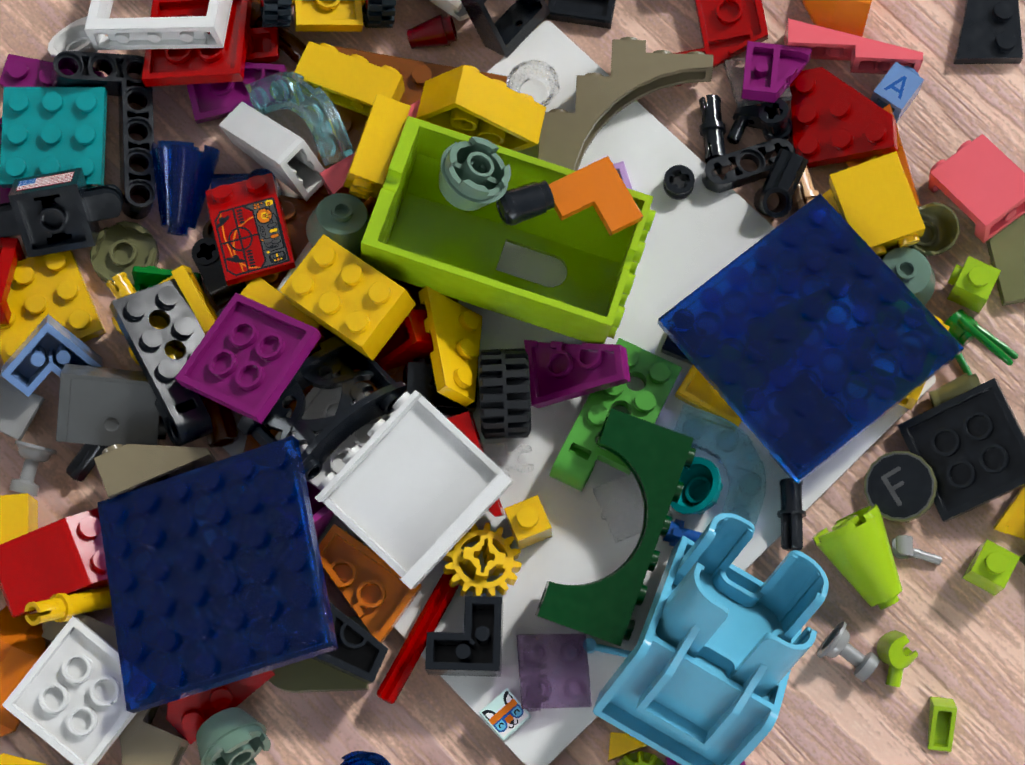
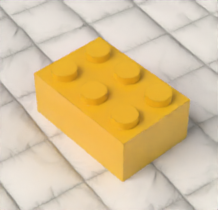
M461 65L425 81L416 118L472 137H480L493 144L518 152L538 145L546 107L534 101L532 96L518 93L508 88L505 82L491 79L481 74L479 69L474 66Z
M324 234L279 290L294 307L372 361L416 305L405 288Z

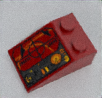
M272 173L253 176L247 180L229 185H220L205 191L227 286L296 268L281 199Z

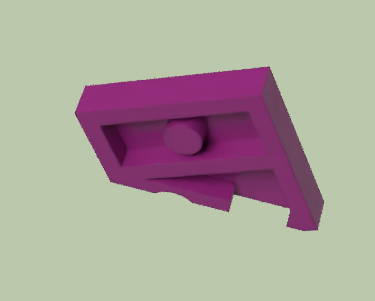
M747 41L741 99L775 103L810 62L812 48Z

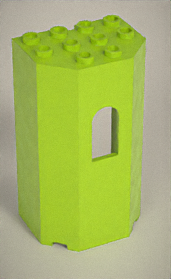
M408 116L388 168L385 183L380 190L361 241V259L385 276L421 288L428 286L445 296L587 343L604 344L607 337L614 339L624 314L625 302L636 276L634 274L637 265L641 260L646 245L645 240L648 231L651 229L656 211L650 209L653 196L627 188L640 209L643 219L611 236L593 206L562 221L553 208L545 214L523 221L517 225H505L499 216L496 201L478 210L465 211L450 204L440 191L439 173L443 152L455 142L469 141L472 136ZM496 145L499 148L496 153L503 160L505 166L510 164L511 177L507 190L533 182L546 181L550 184L575 172L574 170ZM505 242L559 259L566 268V279L558 286L547 287L496 270Z

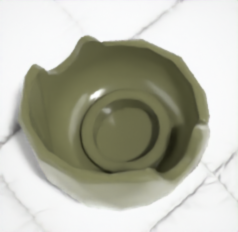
M937 202L918 207L926 229L923 236L919 237L920 241L909 246V248L921 252L926 257L939 255L951 249L960 234L959 219L954 211Z

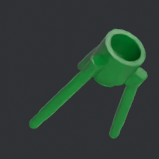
M963 309L955 312L944 323L950 326L944 342L951 349L963 373H967L968 376L972 375V372L957 345L958 342L964 346L976 338L1008 366L1013 364L1011 358H1018V354L980 326Z

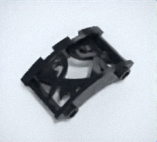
M337 336L318 344L320 350L304 361L262 424L242 416L237 425L244 435L251 434L284 470L287 474L286 478L290 483L305 479L311 480L316 477L322 470V465L327 458L350 435L370 421L394 412L395 410L392 406L406 389V385L402 381L395 382L375 360H370ZM351 363H352L359 371L354 372ZM331 373L332 378H330V379H323V378H321V377H323V376H325V375ZM368 380L371 384L360 381ZM310 385L320 389L342 387L341 398L335 415L319 419H302L306 406L303 391ZM372 385L377 389V391L368 396L364 395L367 391H374ZM293 400L297 401L294 411L291 408L286 409ZM274 429L282 432L279 441L269 430ZM292 435H295L293 446L297 454L301 445H308L297 460L286 450Z

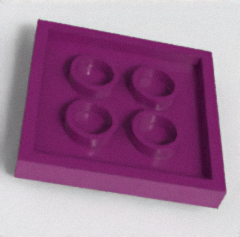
M235 293L175 379L181 386L262 424L322 335L313 326Z

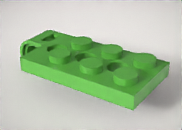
M618 338L615 345H621L627 349L630 377L640 378L644 382L645 387L642 390L634 391L628 388L625 383L589 394L554 462L549 476L582 492L597 460L630 475L631 471L617 456L596 445V438L600 435L607 412L615 406H624L628 409L630 415L655 424L682 367Z

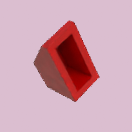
M412 309L374 360L385 371L405 365L408 361L413 362L416 358H426L434 351L431 333H427L424 326V320L428 317L427 310Z

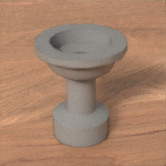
M15 440V444L18 446V453L21 457L25 458L20 479H12L9 490L24 494L29 493L37 497L40 486L34 483L38 464L39 462L48 461L50 456L56 454L57 451Z
M842 621L827 636L819 648L817 656L819 658L823 656L835 658L841 655L856 667L854 675L864 682L875 671L881 659L873 652L863 655L848 643L850 633L846 629L847 623Z

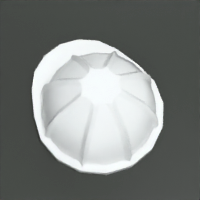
M87 16L70 23L53 36L48 43L47 49L52 57H55L62 51L98 52L84 30Z

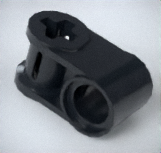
M206 237L195 243L192 248V258L203 277V283L216 305L220 306L229 301L235 293L240 294L247 285L245 282L227 286L216 239Z

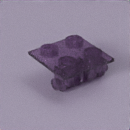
M586 634L516 635L522 709H526L527 712H534L547 708L592 707Z

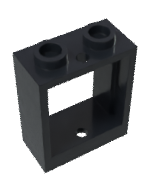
M461 0L485 47L506 58L551 13L545 0H517L494 23L484 5L487 0Z

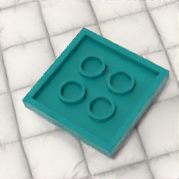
M4 87L0 186L2 188H11L15 179L81 167L88 188L104 185L107 117L106 88Z

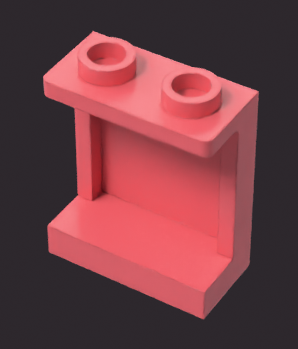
M983 134L973 141L968 140L964 142L954 155L947 160L942 159L938 161L930 170L928 189L932 193L940 189L976 224L974 235L982 243L988 241L1025 213V173Z

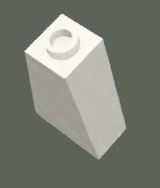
M241 102L219 124L235 146L268 172L272 173L305 201L323 185L320 172L325 169L305 140L246 103Z

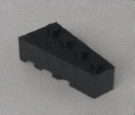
M270 553L236 622L239 626L367 684L374 682L388 651L385 645L355 621L348 618L335 605L318 594Z

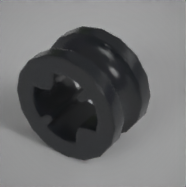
M675 165L666 171L663 186L664 191L669 197L679 200L688 197L692 193L695 182L692 170L683 165ZM679 176L681 181H685L684 188H678L677 184H671L674 181V177Z

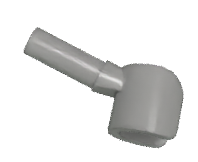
M898 535L892 539V553L895 558H916L940 565L942 562L941 556L913 548L912 536Z

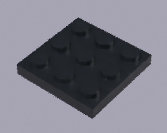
M995 378L897 425L909 451L922 457L933 469L937 480L934 504L943 522L952 520L1025 486V435Z

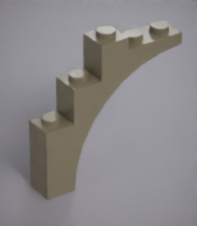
M623 37L620 40L612 39L611 76H603L600 73L577 75L575 113H570L564 109H552L549 112H545L539 138L538 159L577 171L586 150L597 133L615 114L635 100L657 90L684 83L711 82L713 55L700 51L675 54L667 50L646 53V40H638L634 37Z

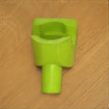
M896 630L884 634L879 639L877 654L882 662L889 665L886 685L900 687L903 669L908 667L918 657V652L916 650L912 652L908 647L904 648L909 643V639L905 633Z

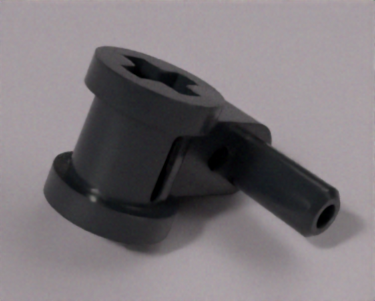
M744 99L742 103L737 105L733 114L734 123L727 136L728 142L739 144L746 126L762 129L763 135L768 141L775 138L789 139L793 129L792 121L789 119L788 104L784 100L778 99L775 103L763 102L761 106H757L758 101Z

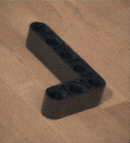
M62 51L55 56L50 79L54 87H105L107 95L118 96L120 189L124 195L122 211L131 219H143L150 213L156 194L153 87H145L142 81L144 57L126 54ZM69 69L74 74L65 75L61 73L60 70ZM102 71L108 76L99 77L94 72ZM136 73L141 76V79H133L128 74ZM136 103L139 104L143 109L136 110L131 108L128 104ZM134 133L139 134L143 137L144 140L137 141L132 139L129 135ZM138 164L145 169V171H134L133 169H131L130 165ZM133 195H139L143 197L146 202L141 204L136 203L130 197Z

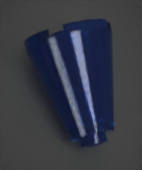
M162 140L158 141L157 144L153 142L151 153L160 224L162 227L167 228V234L188 236V230H195L206 199L205 191L209 190L220 158V151L204 145V151H200L198 147H194V143Z

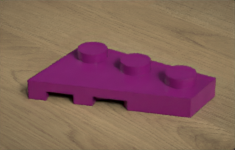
M246 62L244 80L241 82L187 85L194 119L197 124L227 117L241 102L254 109H259L294 100L287 69L283 64Z
M524 340L525 351L529 359L531 406L538 409L631 382L627 349L621 345L596 343L566 344L557 341L546 343Z

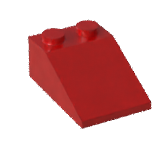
M99 507L65 517L0 545V587L12 618L37 611H24L25 606L29 602L47 600L53 594L58 593L70 595L107 587L108 585L115 584L125 573Z

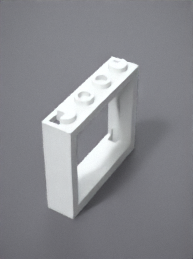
M91 0L84 28L95 50L224 48L233 0H209L206 16L110 18L114 0Z

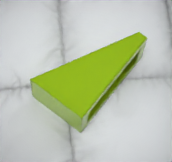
M930 696L929 750L952 751L957 706L953 699Z

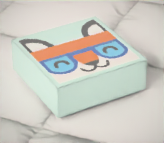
M508 688L479 712L503 742L531 718V715Z

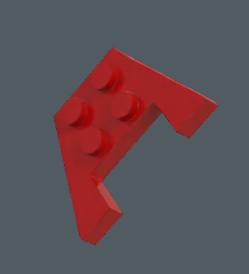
M694 0L704 48L675 54L700 51L713 55L714 68L746 51L747 41L763 42L767 40L768 29L762 0Z

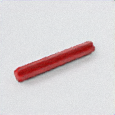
M442 574L377 690V696L389 704L395 703L426 647L427 632L435 631L460 586L458 584L450 587L449 583L453 574Z

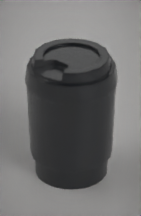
M542 181L507 190L503 197L496 201V207L502 222L505 225L512 226L545 214L548 210L555 207V203L548 183Z

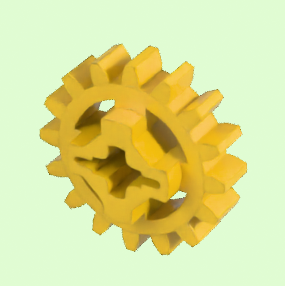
M490 522L485 523L483 530H478L477 525L474 524L469 532L442 559L449 562L444 566L443 574H453L449 583L450 587L458 584L462 586L460 596L464 597L470 591L473 592V596L486 594V597H495L496 590L504 596L509 589L507 584L514 586L518 578L514 573L519 572L522 563L515 561V559L519 557L521 551L516 548L511 549L515 539L513 536L506 539L502 537L504 528L499 527L493 532L490 531ZM477 541V544L473 547H464L471 542ZM481 551H483L482 558H484V564H486L482 573L480 560L478 559ZM499 574H502L498 579L487 582V579L492 575L499 576Z

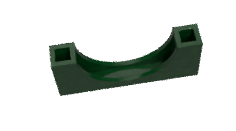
M613 408L607 412L596 445L605 448L617 456L628 467L638 484L644 509L640 537L627 560L618 569L602 579L579 585H564L547 581L535 614L536 616L621 646L623 640L629 641L636 622L631 619L635 605H642L648 586L643 584L647 570L654 571L660 555V551L655 550L659 536L665 538L672 521V517L667 515L671 502H678L684 487V483L679 481L683 468H690L696 453V448L691 447L694 438Z

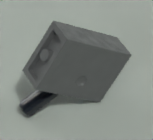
M74 364L64 365L60 375L56 441L84 444L66 468V473L73 480L80 482L85 480L96 465L94 458L102 455V451L109 446L115 444L158 445L160 439L166 440L167 431L164 421L154 404L157 398L143 371Z

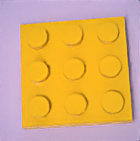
M72 250L30 257L17 262L7 299L12 313L9 325L0 324V355L4 364L48 314L82 342L89 341L106 333Z

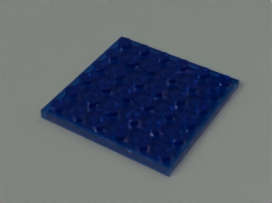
M821 194L808 202L658 318L657 323L798 484L961 354L964 349Z
M294 436L97 503L126 709L128 712L137 713L338 649L305 471L301 459L299 440Z

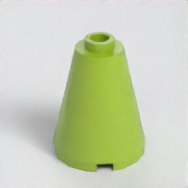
M877 504L872 507L862 508L836 521L837 524L832 527L833 531L829 532L826 527L813 536L812 539L817 547L870 607L878 605L880 610L900 600L897 595L903 589L881 511Z

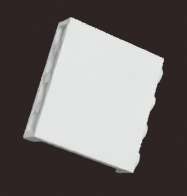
M416 390L411 395L405 392L394 403L392 408L395 412L387 421L381 418L373 425L367 433L371 438L362 448L356 445L346 454L342 460L346 465L336 475L331 472L320 482L317 488L321 492L315 497L318 502H323L401 576L400 580L410 589H414L514 483L500 467Z

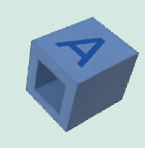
M895 62L873 91L870 100L881 108L890 104L897 123L918 95L924 79L913 68Z

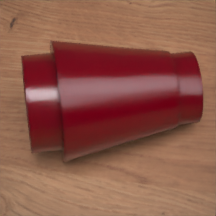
M440 14L411 29H407V37L411 49L450 46V42L457 41L456 28L451 15L443 16V14Z

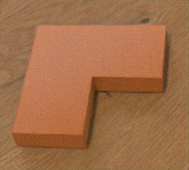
M609 156L548 184L554 197V209L561 221L593 206L611 236L643 219L640 209Z

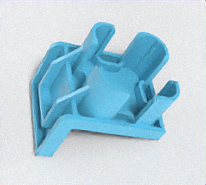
M732 513L716 515L696 542L682 536L673 547L637 645L602 688L593 708V713L599 718L681 765H740L768 735L778 718L790 671L816 639L817 631L807 627L801 633L802 627L823 604L829 589L828 578L822 567L814 559L798 550L790 551L765 582L731 564L751 540L755 531V527L750 521Z

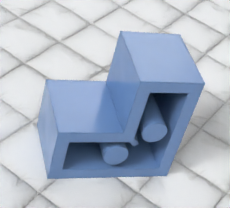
M48 314L5 362L0 375L29 397L51 371L60 377L65 364L103 367V358Z

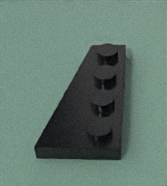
M966 0L954 64H1020L1023 59L1018 0Z

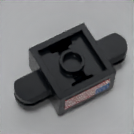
M82 167L15 179L8 195L10 202L0 203V238L21 235L28 258L95 246L100 231L98 221L118 217L124 203V195L114 184L88 188Z

